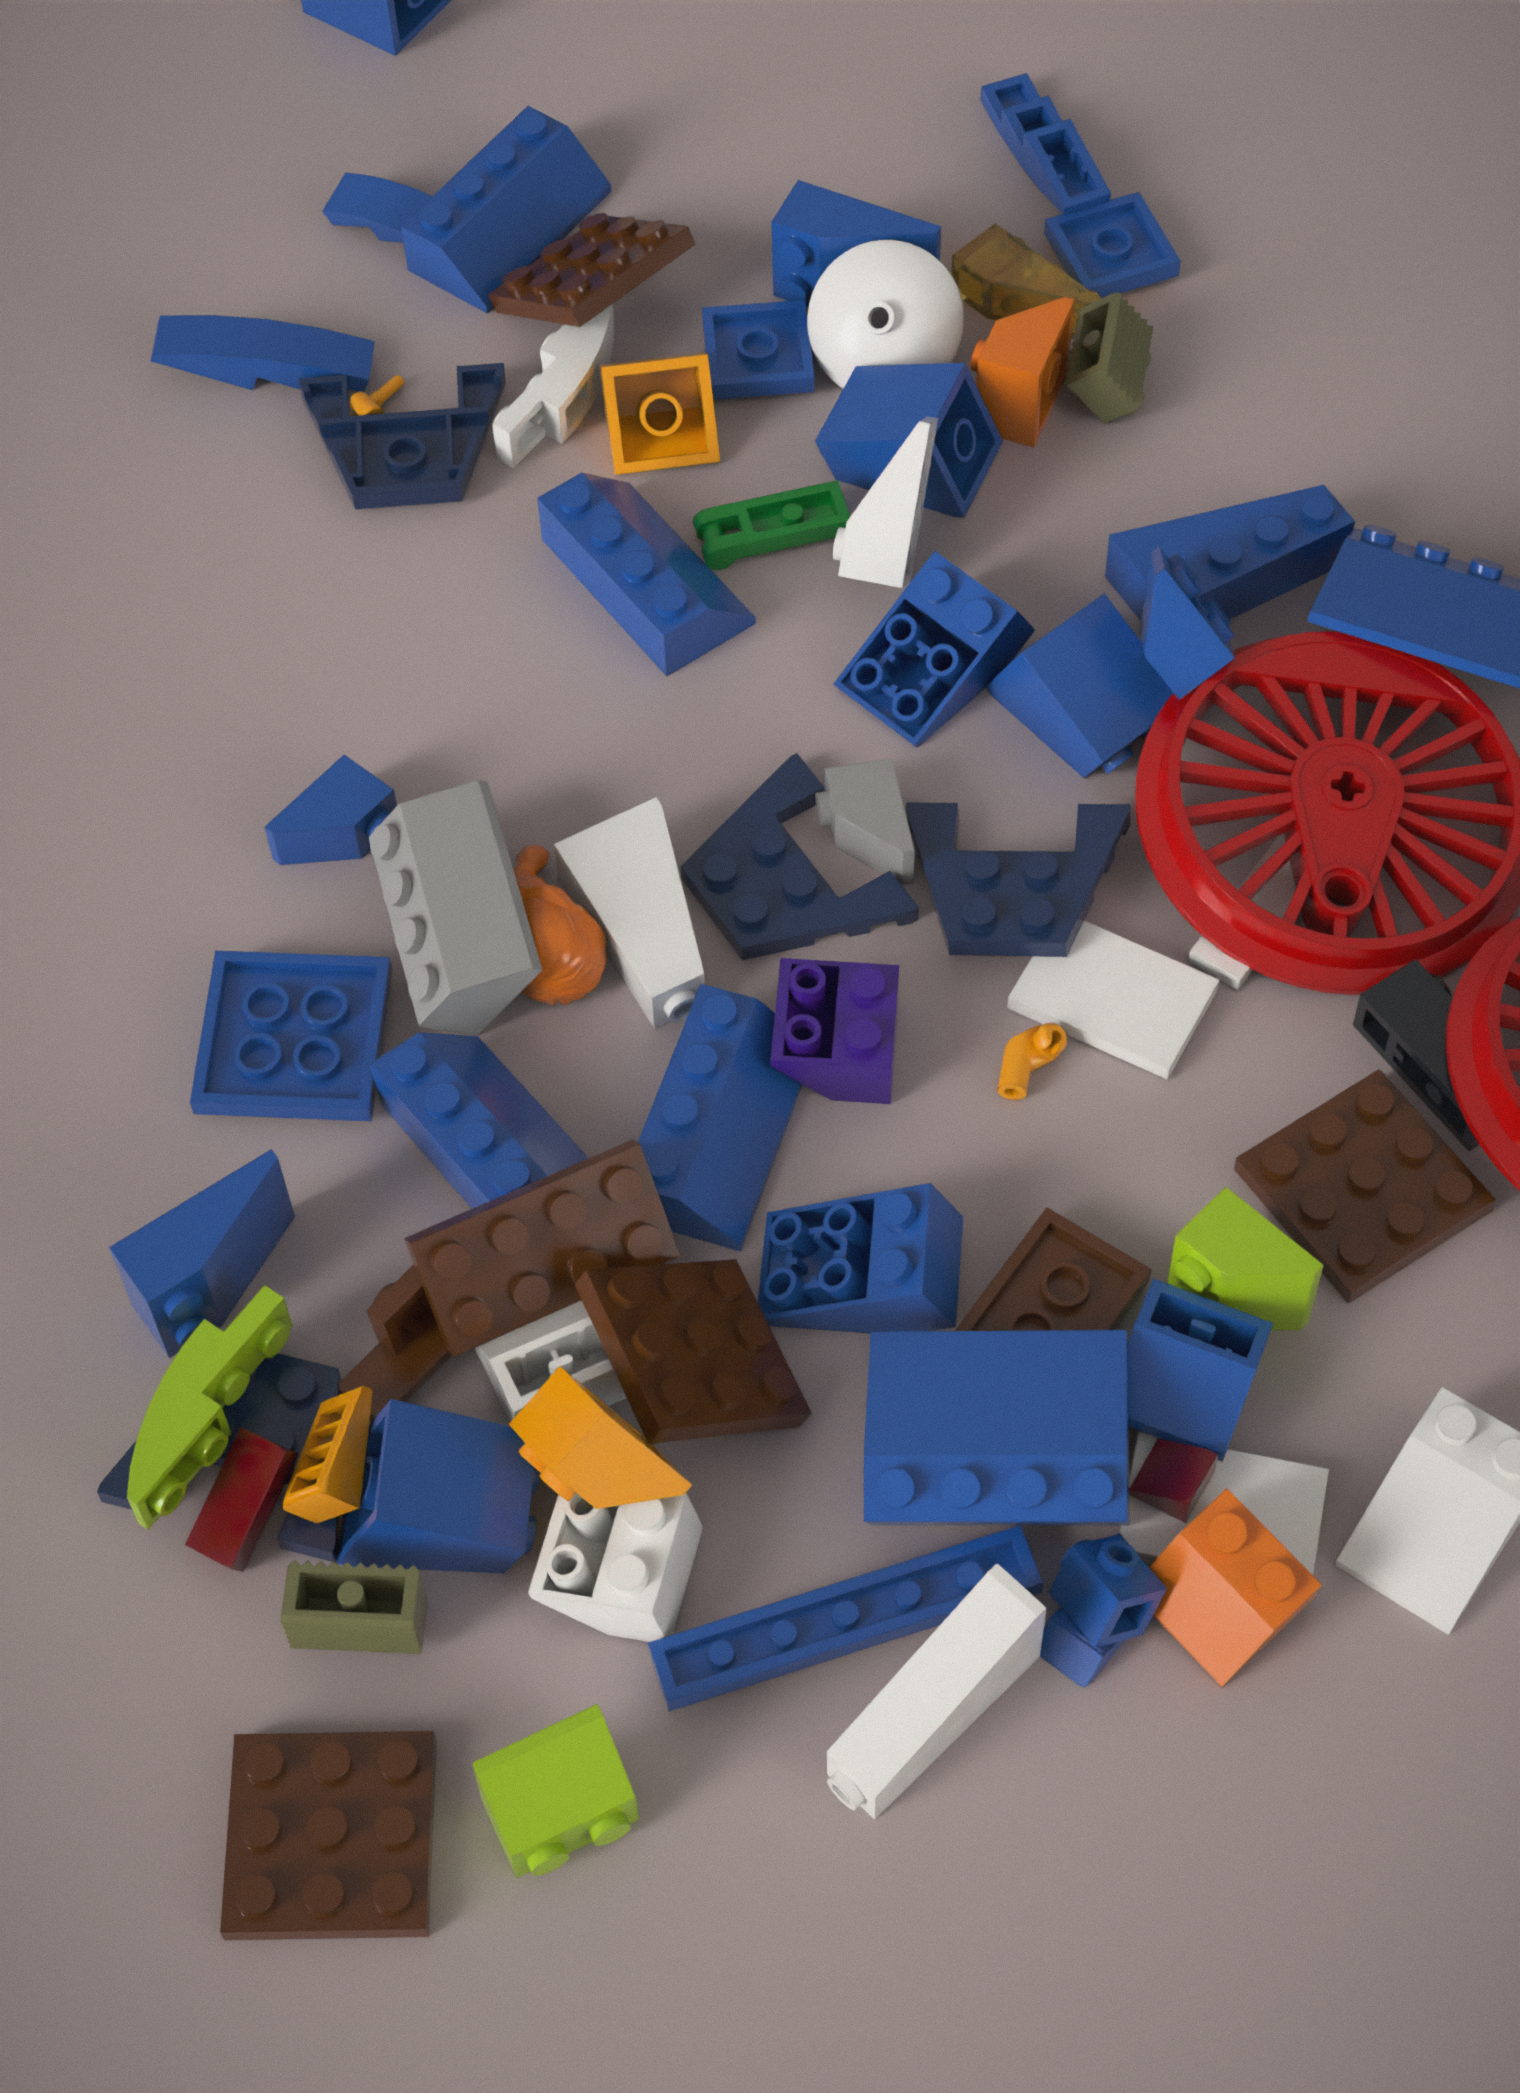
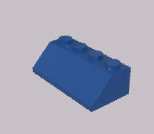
M527 106L401 226L407 269L446 292L488 313L494 307L488 294L504 284L502 281L503 277L514 269L531 265L542 257L541 251L546 246L555 241L563 240L611 192V184L567 125Z
M582 472L537 498L541 535L544 543L666 676L676 672L756 624L755 616L630 483Z
M704 984L699 986L638 1143L641 1145L671 1231L741 1251L803 1084L771 1067L770 1059L775 1012L757 998Z
M418 1032L369 1064L383 1108L472 1209L589 1158L478 1036Z

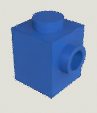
M1116 1534L1093 1541L1082 1540L1070 1547L1061 1559V1569L1048 1593L1092 1646L1098 1648L1143 1635L1167 1588L1122 1535Z

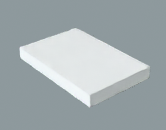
M1084 921L1067 957L1032 956L1008 996L1007 1008L1041 1024L1056 1023L1064 1029L1066 1035L1168 1080L1217 993L1219 979Z
M1138 1432L1129 1488L1157 1439L1160 1438ZM1227 1449L1223 1462L1217 1460L1215 1472L1186 1523L1129 1495L1130 1525H1121L1120 1534L1136 1550L1145 1563L1152 1564L1173 1539L1227 1488L1313 1575L1329 1469Z

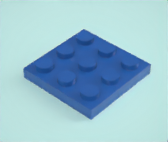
M215 950L190 1098L193 1114L372 1122L376 1085L369 1064L381 1057L392 976L390 957Z

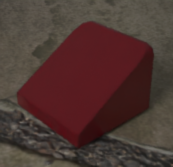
M1157 1439L1130 1486L1129 1495L1186 1523L1215 1472L1218 1454L1206 1448Z

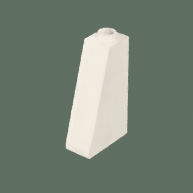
M657 797L554 844L559 879L573 901L586 909L603 929L606 937L605 950L654 1029L671 1021L680 1022L686 1020L700 984L705 985L704 970L663 808Z
M998 1563L986 1573L828 1749L827 1774L830 1776L827 1780L828 1786L848 1808L856 1810L861 1806L875 1820L1040 1657L1047 1608Z

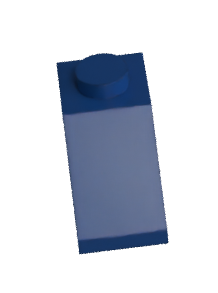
M344 754L265 826L272 859L280 865L362 859L371 850L368 837L397 806L394 789Z

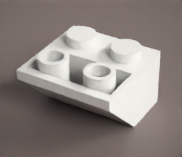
M582 1300L475 1347L509 1422L515 1418L559 1366L564 1368L608 1406L627 1398Z
M577 1493L569 1502L558 1494L528 1591L529 1596L535 1601L610 1636L651 1642L673 1635L703 1529L687 1493L680 1496L595 1509Z

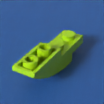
M266 1285L260 1289L225 1331L203 1319L181 1347L165 1372L148 1406L134 1448L127 1491V1499L138 1523L147 1530L152 1527L161 1515L167 1516L171 1514L183 1500L188 1483L203 1466L209 1467L213 1465L223 1454L228 1444L231 1430L222 1408L224 1405L234 1404L243 1395L249 1384L250 1375L266 1357L272 1358L277 1355L289 1338L293 1324L285 1299Z

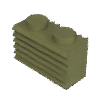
M1116 292L1081 308L1077 313L1079 317L1075 322L1078 325L1074 328L1076 333L1072 336L1075 340L1072 342L1073 348L1069 352L1071 354V357L1068 359L1070 364L1066 367L1069 371L1066 373L1067 379L1063 383L1105 424L1121 416H1128L1134 413L1143 403L1145 394L1142 390L1146 368L1151 361L1149 350L1154 327L1147 325L1146 319L1140 318L1141 313L1134 312V306H1128V300L1121 299L1122 293Z
M294 1560L287 1567L281 1624H283V1629H285V1634H287L290 1648L421 1654L428 1600L420 1572L414 1565L405 1570L400 1564L393 1570L388 1564L379 1569L373 1563L366 1569L362 1563L353 1568L348 1562L339 1567L334 1561L327 1567L322 1561L313 1566L309 1560L303 1565Z

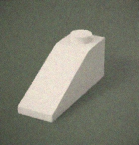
M927 416L918 422L848 519L846 528H838L833 547V560L840 561L838 576L903 588L911 581L938 418Z

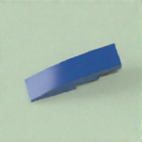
M1027 73L981 87L980 101L1000 136L1034 184L1063 215L1110 201L1111 192L1072 120L1062 121L1049 95L1040 98Z
M162 315L157 323L150 361L249 390H253L257 377L300 389L299 378L347 375L349 389L364 392L370 377L375 341L324 328L269 319L220 315Z

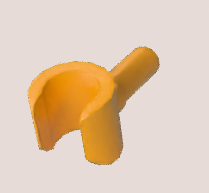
M395 375L369 396L362 391L354 393L350 399V407L355 413L351 414V416L385 414L381 406L383 402L404 386L403 378Z

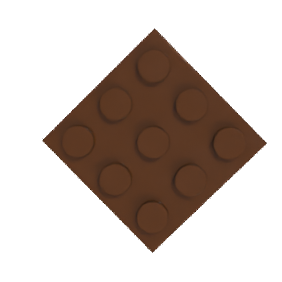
M598 213L583 220L579 224L580 230L568 239L558 240L546 246L541 251L542 257L531 265L519 267L506 274L502 279L504 284L489 293L488 296L496 313L581 327L696 245L688 226L669 224L663 220L645 221L637 220L632 216L622 218L607 216L606 213Z
M1380 1069L1236 1157L1234 1166L1237 1174L1294 1241L1324 1265L1323 1275L1348 1304L1491 1213L1496 1202L1493 1195Z
M736 1259L585 1270L575 1283V1287L648 1444L797 1428L812 1414Z
M434 1731L234 1734L220 1933L223 1939L280 1940L429 1937L437 1743Z

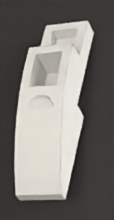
M613 304L581 327L563 325L557 332H552L547 336L540 348L543 372L536 374L530 380L526 390L510 406L500 410L492 424L497 460L514 469L545 436L563 444L579 426L602 388L599 365L610 364L615 329Z

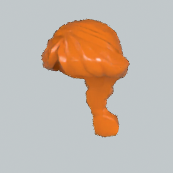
M527 845L516 856L517 865L513 870L542 971L520 993L532 1000L546 1002L551 1006L557 1003L568 1005L574 1000L585 998L589 992L595 990L601 980L607 962L605 933L586 909L574 903L572 898L562 888L555 885H547L542 877L536 876L548 863L550 852L541 845Z

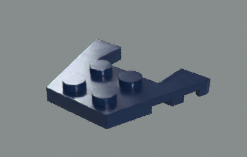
M504 363L457 366L458 408L350 416L347 375L299 378L302 399L355 510L462 501L506 384Z
M798 753L790 756L681 866L682 881L742 960L814 945V938L845 932L849 937L870 933V926L896 921L899 927L912 924L918 920V905L891 871L842 897H838L784 828L783 822L816 806L815 794L825 791L824 786Z
M906 803L909 829L916 843L918 857L928 881L931 898L949 955L1067 957L1094 902L1095 889L1103 873H1108L1115 858V848L1121 836L1126 835L1131 822L1130 804H1078L1075 851L1073 852L956 850L959 826L958 803Z
M279 1353L272 1358L266 1357L250 1375L249 1384L243 1395L234 1404L224 1405L222 1408L231 1434L228 1437V1444L223 1454L213 1465L222 1467L240 1427L299 1453L285 1483L289 1485L321 1402L341 1395L338 1389V1384L342 1380L339 1368ZM136 1441L100 1483L97 1493L101 1502L132 1510L127 1499L130 1465ZM287 1512L277 1538L281 1549L336 1562L339 1550V1538L337 1535L338 1516L316 1524Z

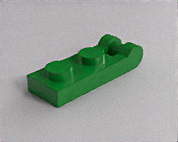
M836 480L706 508L696 513L692 523L697 538L704 541L701 551L706 565L713 570H722L731 566L736 559L833 539L836 537L839 527L846 528L847 521L851 516L839 482ZM739 530V532L724 535L726 531Z

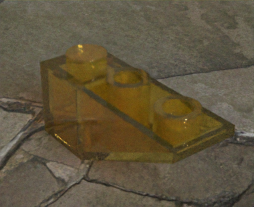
M996 223L952 255L951 275L959 288L962 301L990 320L996 321L1050 301L1067 297L1075 299L1072 324L1073 336L1076 333L1074 328L1078 325L1075 321L1079 317L1077 315L1079 310L1102 299L1095 291L1088 290L1067 275L1059 265L1049 262L1028 247L1021 238L1013 236Z

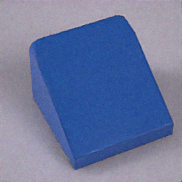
M1060 1607L1049 1617L1044 1627L1040 1657L1079 1686L1085 1688L1097 1677L1125 1640L1094 1648Z

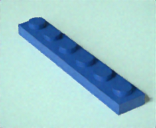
M1021 1525L648 1642L649 1653L668 1711L939 1626L997 1563L1032 1595L1042 1593L1043 1581Z

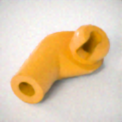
M1052 1022L1034 1026L1008 1041L1004 1049L997 1087L999 1095L1009 1100H1020L1026 1097L1030 1072L1055 1060L1067 1045V1035L1061 1026Z

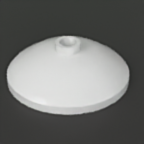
M877 240L863 243L851 248L835 259L819 278L811 295L807 315L808 336L814 356L829 378L843 389L856 366L953 363L960 349L965 327V313L961 293L947 268L924 249L896 240ZM877 309H886L889 314L888 323L883 328H875L871 321L872 314Z

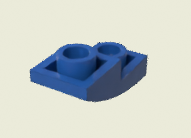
M345 173L322 212L332 225L370 227L379 241L403 243L401 226L432 196L391 180L363 174Z

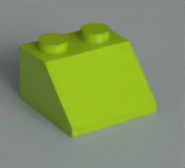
M1225 1187L1176 1234L1167 1284L1273 1323L1271 1331L1301 1330L1309 1322L1324 1265L1228 1187Z
M598 1703L472 1762L484 1808L516 1878L529 1872L534 1876L547 1874L562 1866L569 1859L568 1853L591 1842L595 1846L612 1843L623 1837L631 1829V1823L639 1820L635 1794Z

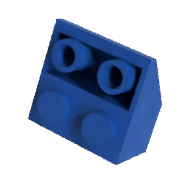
M1159 546L1150 553L1140 635L1144 656L1180 700L1235 658L1230 643L1235 634L1229 626L1232 624L1230 619L1214 598L1210 597L1203 602L1198 596V593L1201 591L1195 583L1197 578L1183 558L1176 553L1169 559Z
M1153 1278L1128 1341L1129 1427L1163 1440L1206 1448L1217 1453V1460L1223 1462L1273 1323Z

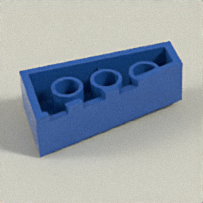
M1325 485L1311 487L1110 534L1105 577L1141 621L1150 553L1160 546L1169 559L1178 553L1187 563L1197 578L1195 583L1201 591L1198 593V596L1202 601L1205 602L1210 597H1213L1228 618L1232 619L1328 573L1346 537L1354 530L1355 520Z

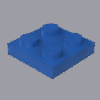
M1140 192L1045 219L1044 234L1084 304L1100 300L1114 292L1123 293L1179 276L1181 261Z
M805 300L702 307L705 353L708 354L713 400L815 392V378L811 344L808 336Z

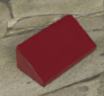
M240 1427L185 1545L232 1570L244 1572L299 1453Z

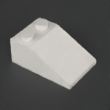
M1441 1387L1403 1446L1336 1560L1335 1566L1449 1635L1520 1523V1432Z

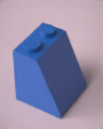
M301 0L304 13L394 56L451 1Z
M966 363L856 366L815 442L835 480L870 490L918 422L927 416L938 418L923 507L952 517H965L1003 440Z
M1105 593L1021 652L985 687L994 699L1083 778L1100 766L1108 775L1131 758L1134 752L1129 745L1141 736L1146 739L1156 716L1173 694L1172 690L1144 656L1142 642Z
M390 1399L369 1425L361 1503L359 1509L343 1514L337 1564L344 1565L348 1562L352 1567H356L359 1563H362L365 1567H369L375 1563L378 1568L388 1564L393 1569L401 1564L404 1569H409L414 1565L418 1570L504 1574L523 1554L530 1552L536 1535V1517L529 1515L531 1495L538 1488L541 1479L539 1475L541 1473L518 1452L525 1442L508 1425Z

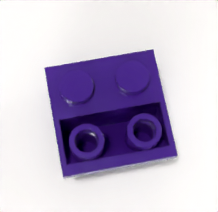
M780 958L770 1059L771 1067L833 1101L891 1104L899 1000V965Z

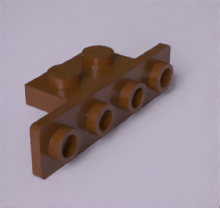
M414 1264L395 1283L386 1285L377 1294L373 1304L366 1310L379 1343L338 1384L341 1394L361 1386L373 1390L370 1418L373 1420L390 1399L406 1402L452 1356L447 1351Z

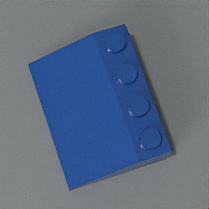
M1365 525L1363 530L1355 528L1346 537L1310 610L1307 622L1520 689L1519 578L1502 574L1504 567L1487 559L1472 558L1471 562L1467 563L1449 557L1450 550L1435 543L1418 541L1415 547L1395 541L1397 534L1380 526Z
M1127 1330L871 1332L864 1441V1522L870 1525H1130Z

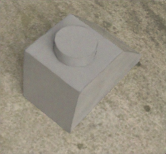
M892 758L824 768L825 791L815 794L820 826L830 825L835 848L882 874L891 871L901 885L914 883L915 850Z

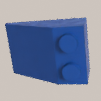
M797 180L771 221L773 296L787 301L805 300L806 307H809L813 290L826 268L840 255L860 244L877 240L903 241L924 249L940 261L941 226Z
M272 1149L109 1247L132 1306L168 1358H171L180 1351L181 1347L203 1319H206L218 1328L224 1324L295 1218L278 1157Z

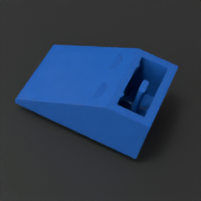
M934 551L833 685L915 747H919L981 693L1011 663L1035 629L1016 609Z
M931 1183L767 1212L758 1304L768 1325L773 1327L871 1334V1332L934 1331L956 1327L963 1216Z

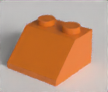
M1062 297L995 321L987 340H978L971 359V371L977 372L974 382L1002 439L1035 447L1065 382V375L1069 371L1066 367L1069 365L1068 359L1070 358L1069 352L1071 348L1075 299Z
M1227 1488L1173 1539L1149 1567L1167 1588L1153 1617L1221 1687L1317 1596L1322 1586Z

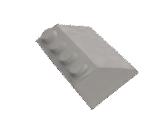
M481 780L399 803L368 837L418 1025L471 1036H478L542 971L488 782Z

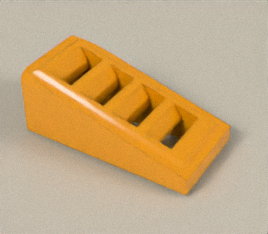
M361 1386L321 1402L284 1497L283 1510L318 1524L359 1509L373 1396L372 1389Z

